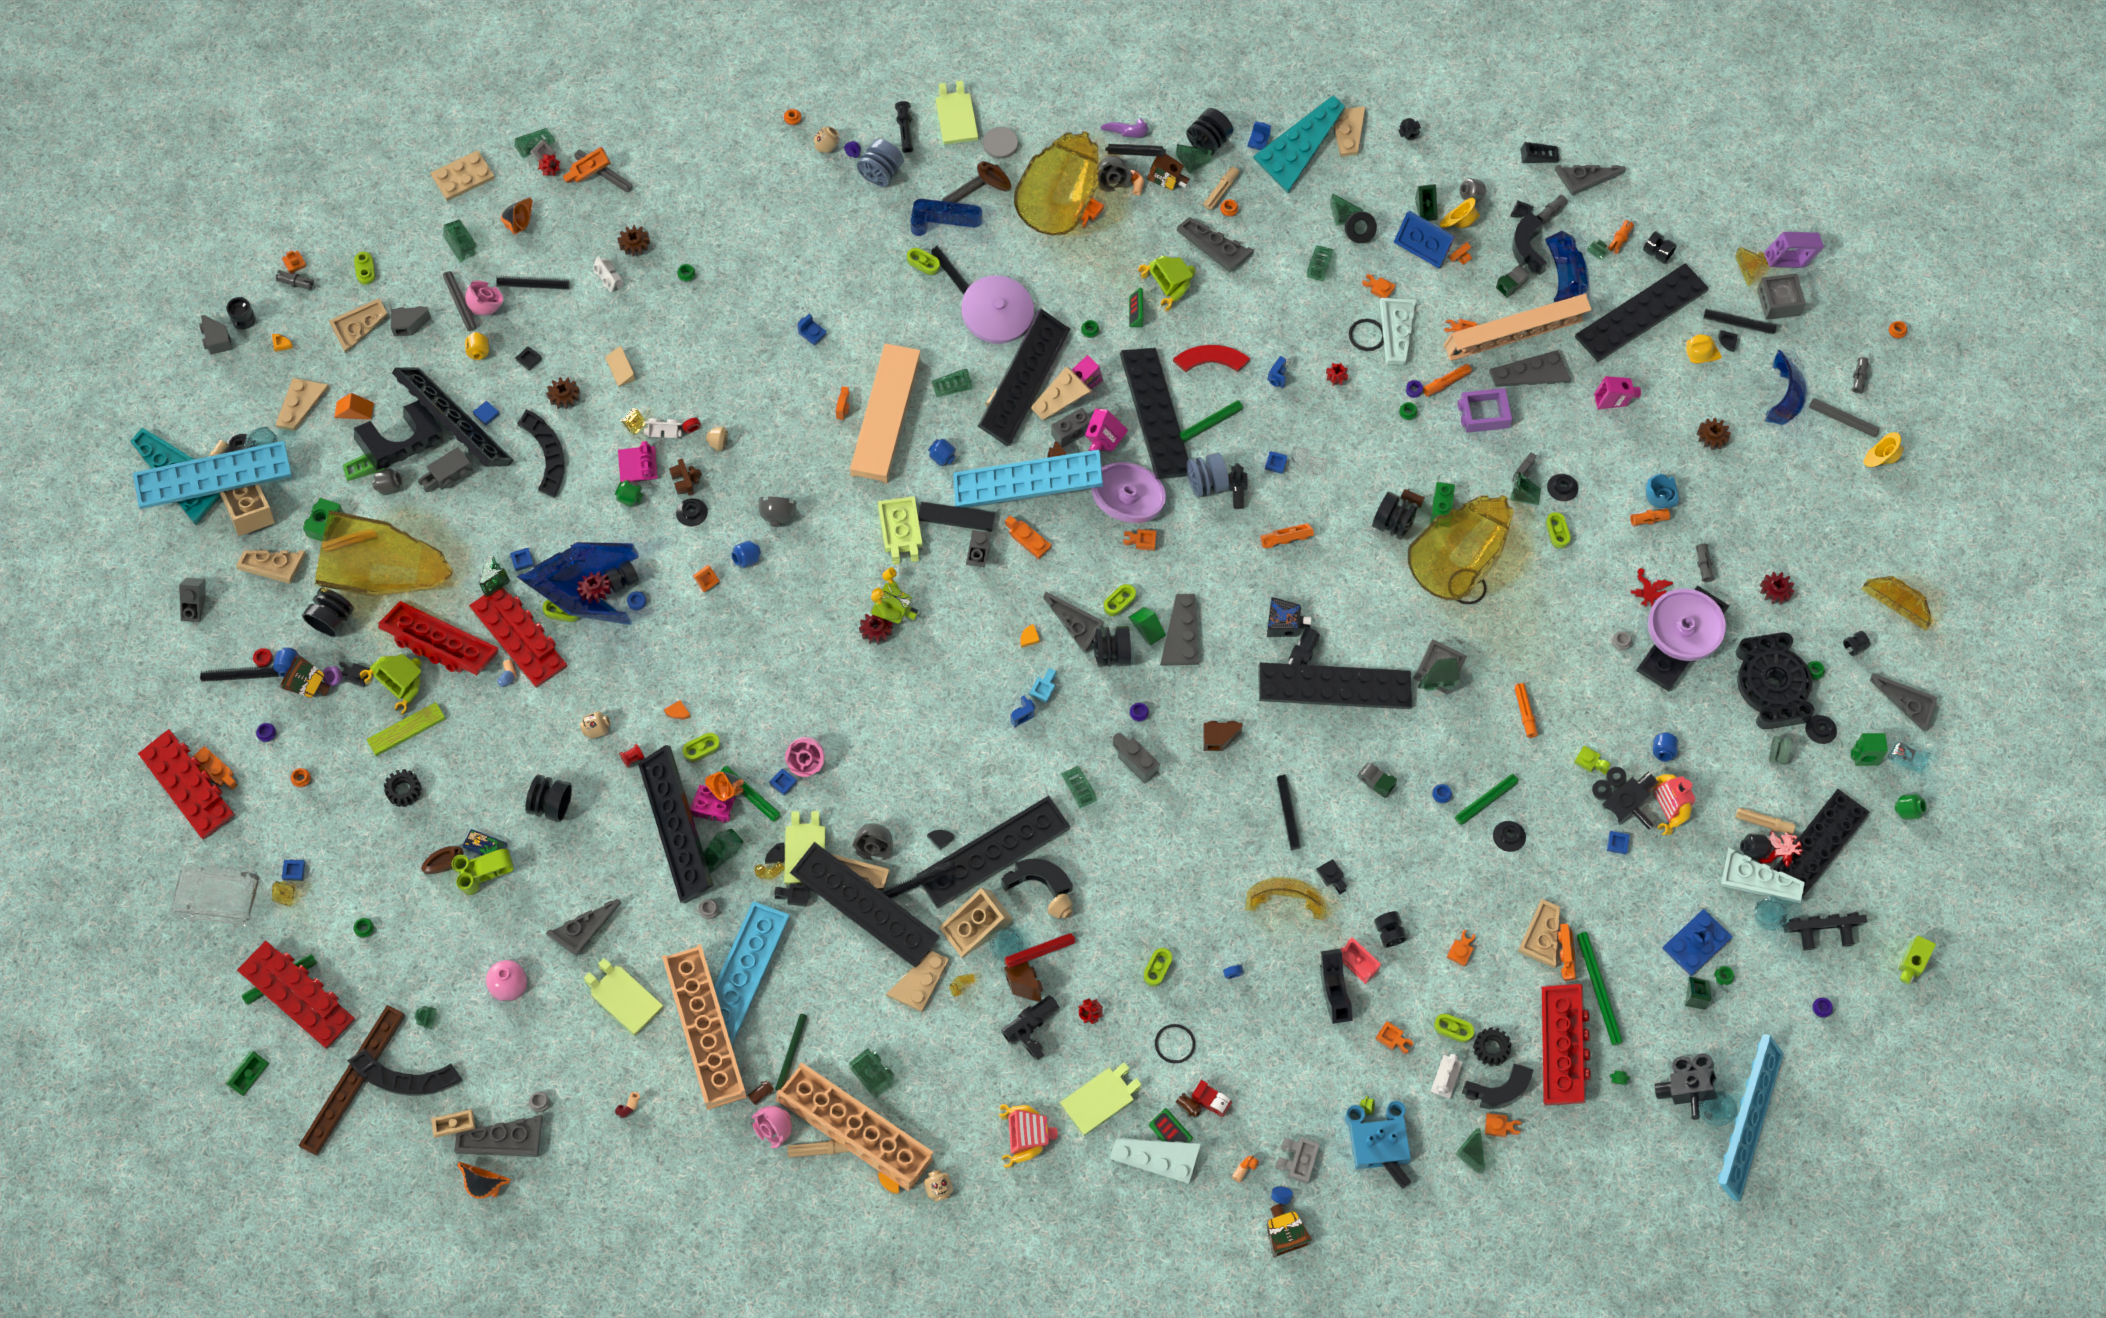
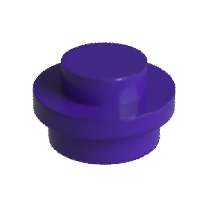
M851 141L845 144L844 150L849 157L857 158L860 155L861 146L856 141Z
M1135 703L1131 706L1129 714L1133 720L1141 722L1147 719L1149 710L1145 704Z
M263 723L258 726L256 735L260 741L269 742L275 738L276 729L270 723Z
M1818 998L1814 1001L1812 1009L1818 1017L1826 1018L1833 1012V1005L1827 998Z

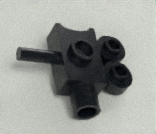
M1620 767L1609 769L1607 781L1598 780L1593 784L1592 792L1594 797L1598 800H1606L1602 807L1611 810L1617 816L1619 825L1634 814L1650 830L1654 824L1639 808L1651 798L1648 792L1659 783L1657 779L1647 771L1637 781L1633 777L1626 781L1627 776L1624 769ZM1615 773L1620 774V778L1614 779L1613 775ZM1603 786L1606 788V790L1604 792H1599V787ZM1611 786L1619 787L1614 793H1612Z
M1701 1053L1696 1055L1692 1061L1686 1056L1674 1059L1672 1062L1674 1073L1670 1074V1081L1654 1084L1657 1100L1672 1098L1675 1105L1691 1103V1118L1698 1120L1700 1118L1699 1101L1718 1099L1716 1090L1713 1087L1717 1077L1713 1069L1714 1063L1711 1056Z

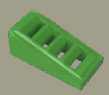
M365 454L343 464L347 481L386 470V468H382L376 471ZM359 464H361V467H362L361 470H359V468H358V465H359ZM354 466L355 472L350 474L348 468Z

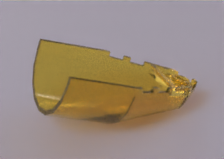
M1082 131V134L1072 135L1071 132L1065 133L1056 139L1051 146L1045 147L1040 154H1035L1015 188L1014 206L1018 216L1027 226L1039 233L1057 236L1066 235L1076 229L1098 188V145L1096 142L1091 141L1088 137V132Z
M1481 495L1464 503L1463 507L1459 509H1452L1445 516L1442 514L1437 516L1409 545L1408 565L1413 577L1423 589L1433 596L1447 601L1460 600L1469 595L1497 565L1502 556L1514 514L1512 507L1508 505V498L1501 495L1500 498H1489L1488 495Z
M329 510L314 586L377 597L434 590L452 576L453 569H451L440 550L421 540H417L410 536L409 533L392 526L389 522Z

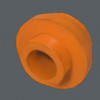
M789 109L784 113V121L789 125H796L801 121V113L796 109Z
M1227 199L1221 204L1220 211L1223 215L1231 217L1238 212V205L1234 200Z
M1902 321L1891 323L1888 329L1889 334L1894 338H1903L1907 333L1906 324Z
M303 768L295 769L291 774V782L296 787H305L311 780L309 771ZM299 776H304L303 780L298 781Z

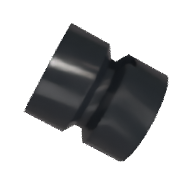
M1655 231L1645 243L1643 251L1650 256L1655 255L1656 260L1665 264L1673 255L1677 244L1669 239L1664 240L1665 237Z
M236 297L227 303L226 310L235 328L245 330L253 326L256 318L247 299Z
M629 560L620 563L618 568L612 567L604 571L615 593L625 589V585L631 586L639 582L638 575Z
M1397 911L1384 913L1374 920L1377 931L1381 932L1380 939L1383 947L1396 946L1408 939L1405 928L1401 927L1402 920Z

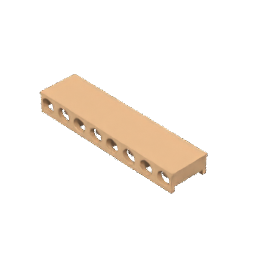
M1585 293L1451 333L1443 346L1447 351L1450 361L1583 322L1582 316L1584 313L1591 311L1587 294ZM1456 349L1457 351L1461 350L1460 354L1453 355Z
M884 343L850 466L852 477L859 476L883 481V483L888 482L920 363V350Z
M701 944L697 945L696 948L673 955H663V962L707 1110L747 1098Z
M802 1062L782 1089L777 1092L775 1099L777 1102L834 1141L843 1144L851 1153L895 1181L908 1192L933 1161V1151Z

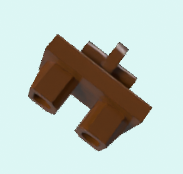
M683 458L677 460L678 465L669 468L672 480L680 477L683 478L682 481L674 483L677 495L687 492L689 496L694 495L691 481L694 484H698V479L702 477V472L699 469H694V466H690L689 472H687Z

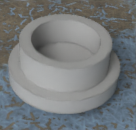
M1624 631L1617 632L1612 638L1613 646L1619 650L1628 649L1632 642L1630 635Z
M705 900L699 906V913L705 919H712L719 912L718 904L714 900Z
M535 1092L529 1098V1106L535 1112L545 1111L550 1104L549 1097L544 1092Z

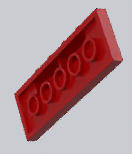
M499 584L471 603L469 607L534 687L537 688L566 668L567 664L556 652L554 640L550 636L546 638L543 634L545 630L539 622L535 624L532 621L534 617L528 609L525 611L522 609L521 606L523 604L517 596L513 598Z
M399 601L378 623L379 629L395 636L394 642H396L398 647H407L415 655H423L429 658L433 664L440 663L444 665L450 672L457 671L461 673L463 670H466L477 676L498 654V647L402 601Z
M168 729L142 749L138 755L198 835L204 840L233 818L235 813L222 798V790L216 784L213 785L210 782L212 777L207 771H202L199 768L201 766L199 760L195 756L191 757L189 754L190 748L184 742L181 743L175 734Z
M265 940L237 971L327 1049L348 1028L355 1018L337 1002L339 998L332 991L325 992L322 989L324 985L317 978L312 980L307 976L309 972L302 965L297 967L292 962L295 959L287 952L282 954Z
M1583 985L1543 986L1541 989L1544 1105L1586 1103L1587 1080H1591L1590 1068H1587V1061H1590V1050L1586 1048V1041H1590L1589 1029H1586V1022H1589L1590 1017L1589 1011L1585 1010L1583 1003Z

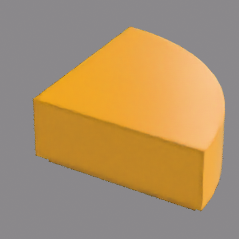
M272 334L275 352L293 348L289 339L280 334Z
M1034 624L1029 625L1022 632L1020 638L1021 648L1039 643V637Z
M878 1173L881 1185L891 1193L899 1194V1184L883 1173Z

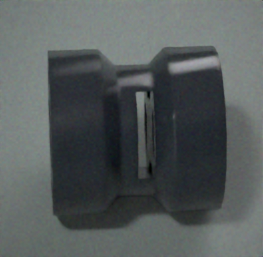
M1858 631L1853 637L1843 640L1845 649L1849 647L1853 649V651L1849 652L1851 656L1857 655L1861 649L1865 650L1871 645L1870 639L1863 631Z

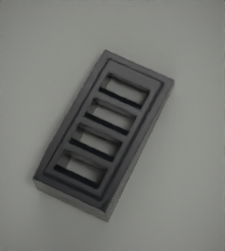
M1524 142L1520 149L1522 163H1556L1560 161L1557 146Z

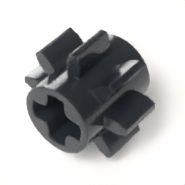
M1407 118L1401 122L1398 131L1401 138L1405 136L1407 140H1413L1419 136L1421 126L1419 121L1415 122L1414 119Z

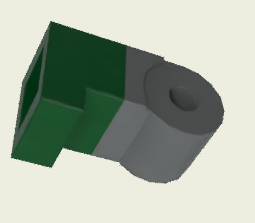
M1518 265L1505 276L1502 275L1498 279L1496 289L1508 298L1528 281L1531 274L1521 265Z
M1366 763L1357 775L1359 780L1384 798L1389 795L1397 782V778L1392 775L1388 776L1372 763Z

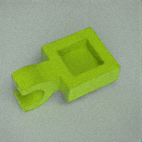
M1583 746L1574 761L1575 764L1589 772H1592L1595 768L1605 775L1611 765L1606 760H1599L1601 754L1586 746Z

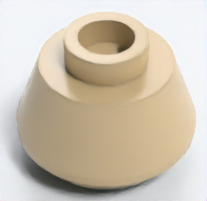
M723 426L712 428L711 431L707 432L706 442H709V446L719 452L724 450L728 430Z
M1060 894L1049 904L1047 908L1048 914L1058 919H1067L1073 913V904L1068 894Z

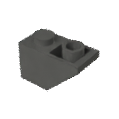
M417 306L415 308L400 307L391 309V330L394 337L411 336L431 319L428 307Z
M202 315V323L199 326L201 333L205 335V338L202 339L204 348L208 349L211 355L233 350L230 334L226 326L206 315Z
M972 530L966 565L985 568L991 546L990 532Z
M185 578L179 584L181 621L200 622L206 597L205 579Z

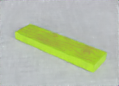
M435 702L366 740L377 757L446 719Z

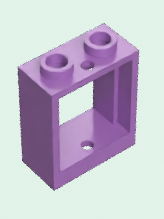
M1782 232L1765 250L1764 254L1769 267L1803 268L1821 252L1824 245L1817 232ZM1789 248H1798L1797 250H1788Z
M1505 388L1462 392L1457 405L1458 410L1462 411L1461 425L1465 427L1466 433L1510 428L1512 417ZM1497 401L1500 417L1472 420L1469 402Z

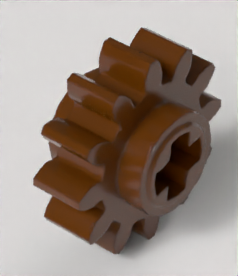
M633 225L631 230L626 227V232L620 231L621 237H618V244L620 250L625 251V255L632 252L634 257L636 252L642 255V249L648 250L647 245L650 244L648 231H643L642 226L638 230Z
M559 377V382L552 380L553 386H547V398L550 399L551 405H557V409L561 405H564V408L567 409V404L574 406V400H579V387H577L576 381L570 383L569 377L565 381Z
M1707 418L1705 423H1700L1696 435L1700 436L1698 442L1704 441V447L1710 445L1711 450L1715 446L1721 449L1729 441L1731 435L1730 432H1727L1729 426H1723L1724 420L1718 423L1716 418L1712 422Z

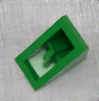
M1143 607L1128 617L1150 646L1166 636L1155 612Z

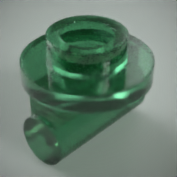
M1600 239L1598 241L1594 240L1587 248V251L1599 260H1602L1609 250L1606 248L1608 245Z
M425 1005L418 1008L415 1013L417 1025L423 1026L426 1029H432L437 1009Z

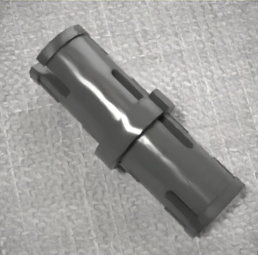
M1559 195L1552 203H1548L1545 209L1536 217L1545 224L1552 216H1556L1558 211L1568 203L1567 198L1564 195Z
M282 270L277 271L279 273L276 274L277 282L290 284L291 287L295 288L297 286L310 291L312 289L310 285H314L313 279L302 277L298 273L291 274Z
M1860 357L1857 360V368L1853 373L1854 383L1852 392L1859 394L1864 392L1865 381L1868 379L1867 370L1870 362L1868 358Z
M1699 544L1696 547L1698 554L1697 564L1701 570L1702 582H1711L1714 580L1712 572L1713 561L1709 555L1708 544Z

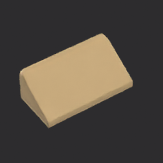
M621 346L605 357L618 387L636 381Z
M472 1109L431 1118L434 1138L475 1129V1115Z

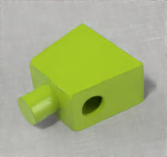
M1919 935L1910 941L1898 968L1903 971L1899 979L1901 982L1911 985L1913 978H1917L1922 974L1936 944Z

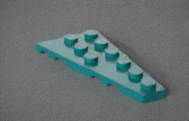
M1332 95L1255 154L1253 159L1289 193L1304 168L1307 167L1320 148L1322 141L1328 136V132L1344 112L1345 105Z
M141 428L130 440L133 447L151 469L195 460L144 428ZM220 493L178 501L177 503L196 526L221 495Z

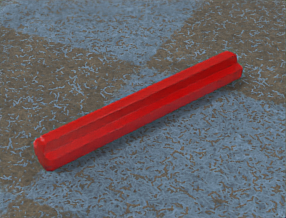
M1068 933L1005 957V965L1008 968H1012L1073 945L1075 943V936L1072 933Z

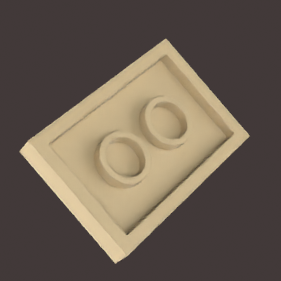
M478 150L430 172L431 177L446 201L495 179Z

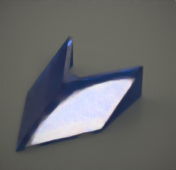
M576 542L570 545L571 547L561 553L558 552L535 565L532 570L525 574L521 573L516 576L568 615L631 625L632 623L626 612H618L602 599H600L599 603L593 600L591 604H589L588 599L583 601L577 588H579V581L584 582L582 576L588 578L590 572L593 575L600 572L601 576L605 575L604 571L612 567L618 568L619 564L626 560L632 562L639 558V553L633 543Z

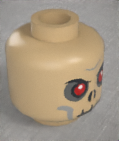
M830 126L822 127L813 138L816 150L821 153H831L840 142L839 133Z
M600 711L585 715L582 722H580L583 735L585 737L588 736L590 739L606 735L608 727L611 726L609 717L607 715L604 716Z
M941 1170L928 1173L929 1177L924 1180L928 1198L934 1199L935 1202L950 1198V1194L953 1192L950 1175L948 1173H941Z

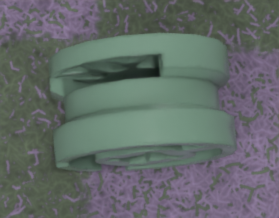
M1774 736L1770 747L1769 762L1775 763L1777 761L1782 765H1786L1791 750V739H1781L1779 736Z

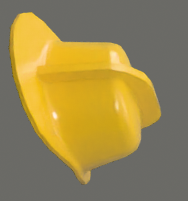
M1469 198L1450 211L1440 221V227L1446 228L1455 225L1458 228H1466L1472 225L1480 216L1475 208V199Z
M1699 334L1686 342V351L1690 362L1704 363L1722 358L1711 336Z
M1896 432L1885 435L1868 451L1863 461L1865 466L1875 467L1880 464H1893L1899 460L1904 451V447L1900 444L1901 436Z

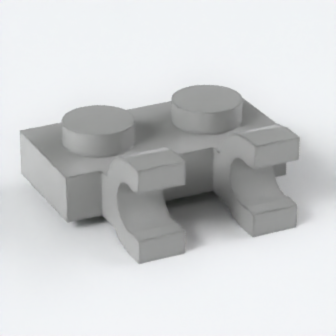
M1302 1137L1299 1138L1298 1142L1284 1138L1281 1149L1295 1152L1293 1161L1279 1157L1275 1168L1289 1171L1288 1178L1308 1184L1320 1143Z

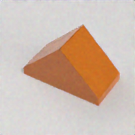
M350 393L337 401L334 418L372 420L374 403L354 393Z

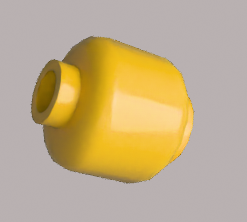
M479 332L472 333L466 337V355L474 360H481L487 357L489 354L488 338Z

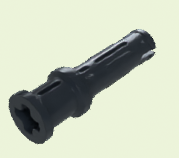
M900 101L895 104L898 115L896 121L900 125L903 153L913 151L910 128L912 116L909 111L911 105L907 101Z

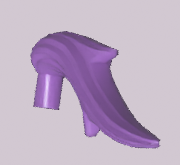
M1138 119L1136 125L1110 122L1101 126L1102 130L1120 133L1124 137L1143 138L1149 131L1148 125L1143 119Z

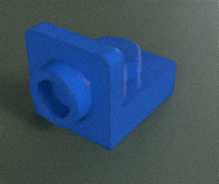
M1255 121L1247 147L1257 150L1265 148L1270 137L1271 125Z
M811 314L801 318L798 322V334L814 346L827 334L825 329L813 321Z
M1282 356L1277 359L1270 369L1267 380L1275 387L1284 388L1286 377L1283 375L1287 367H1285L1286 359Z
M1025 695L1021 697L1023 708L1019 707L1010 714L1011 723L1014 728L1034 717L1035 705Z

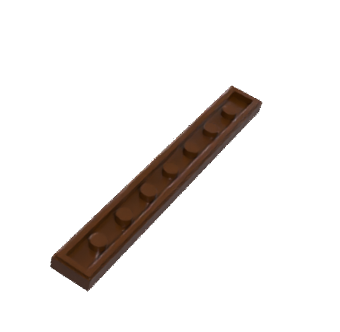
M386 1005L356 1054L366 1049L377 1061L406 1015ZM350 1064L298 1145L315 1156H318L365 1081Z

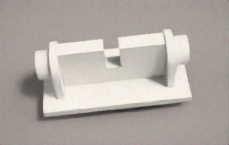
M598 255L593 269L595 274L601 278L604 287H607L610 293L613 292L615 287L618 289L622 288L624 285L623 279L615 272V268L609 259H601Z
M649 418V422L644 421V424L648 425V428H644V435L648 437L661 438V431H665L664 438L678 439V437H682V430H679L682 424L678 423V420L668 419L667 422H660V419Z
M1450 1054V1057L1443 1055L1430 1092L1450 1099L1463 1063L1457 1060V1055Z

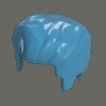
M1660 473L1648 479L1646 497L1652 506L1670 508L1678 505L1679 492L1674 477L1668 478Z

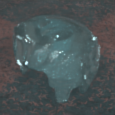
M267 426L256 428L247 435L244 449L277 442V436Z
M1770 896L1757 902L1754 909L1756 924L1763 929L1771 931L1782 928L1788 917L1786 905L1775 896Z
M1005 927L999 929L989 938L990 951L997 960L1005 962V957L1022 951L1024 938L1013 928Z
M1717 1091L1718 1099L1699 1101V1111L1701 1118L1705 1122L1715 1127H1722L1729 1124L1738 1115L1735 1100L1724 1091Z

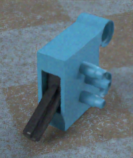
M1392 1101L1385 1112V1117L1388 1121L1362 1123L1365 1112L1361 1106H1350L1345 1115V1122L1349 1126L1355 1169L1385 1167L1402 1189L1408 1187L1411 1180L1399 1166L1409 1164L1411 1159L1404 1121V1104L1400 1101ZM1396 1109L1400 1112V1115L1394 1116L1390 1110ZM1355 1113L1360 1119L1353 1120L1350 1118V1114Z

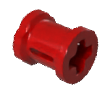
M637 744L630 750L619 753L627 768L632 763L645 759Z

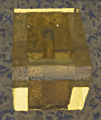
M1739 247L1735 258L1747 286H1750L1765 258L1743 247Z

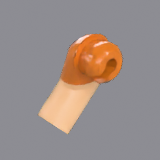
M1131 170L1130 182L1134 185L1132 193L1140 196L1144 179L1138 172Z
M1252 1155L1247 1156L1239 1164L1232 1178L1240 1183L1249 1168L1256 1169L1258 1167L1259 1160Z

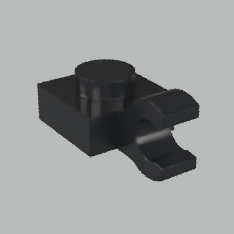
M1333 859L1316 868L1317 873L1326 886L1332 884L1339 895L1346 892L1345 888L1347 885L1341 879L1344 877V874Z
M790 883L789 889L775 887L774 899H788L787 905L807 907L810 889L805 885Z
M1023 1025L1022 1027L1026 1032L1025 1035L1020 1036L1018 1032H1015L1014 1035L1022 1042V1045L1035 1060H1040L1044 1056L1042 1053L1043 1047L1037 1040L1033 1041L1030 1038V1028Z

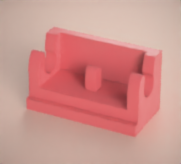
M1353 937L1348 940L1344 948L1341 947L1343 964L1365 984L1379 972L1381 963Z

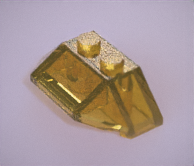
M1894 576L1867 579L1864 583L1862 591L1923 630L1927 631L1933 622L1926 597L1920 591L1906 585L1904 581Z

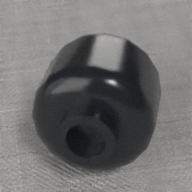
M1750 833L1741 841L1740 849L1744 855L1752 859L1762 860L1771 853L1772 844L1767 836Z

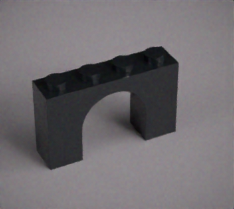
M419 400L403 406V418L414 432L412 437L405 441L393 442L385 439L371 421L354 427V440L376 471L387 468L398 461H403L414 454H419L425 449L435 447L442 442L443 430L429 411L420 404Z

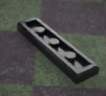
M921 502L918 516L919 521L991 532L995 519L994 512Z

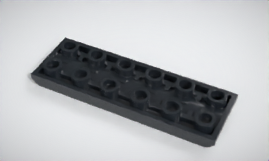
M1837 789L1793 844H1797L1798 841L1801 842L1802 847L1795 849H1802L1801 855L1798 856L1796 853H1793L1792 863H1790L1789 867L1785 866L1782 858L1773 870L1783 872L1805 882L1802 893L1804 897L1870 811Z

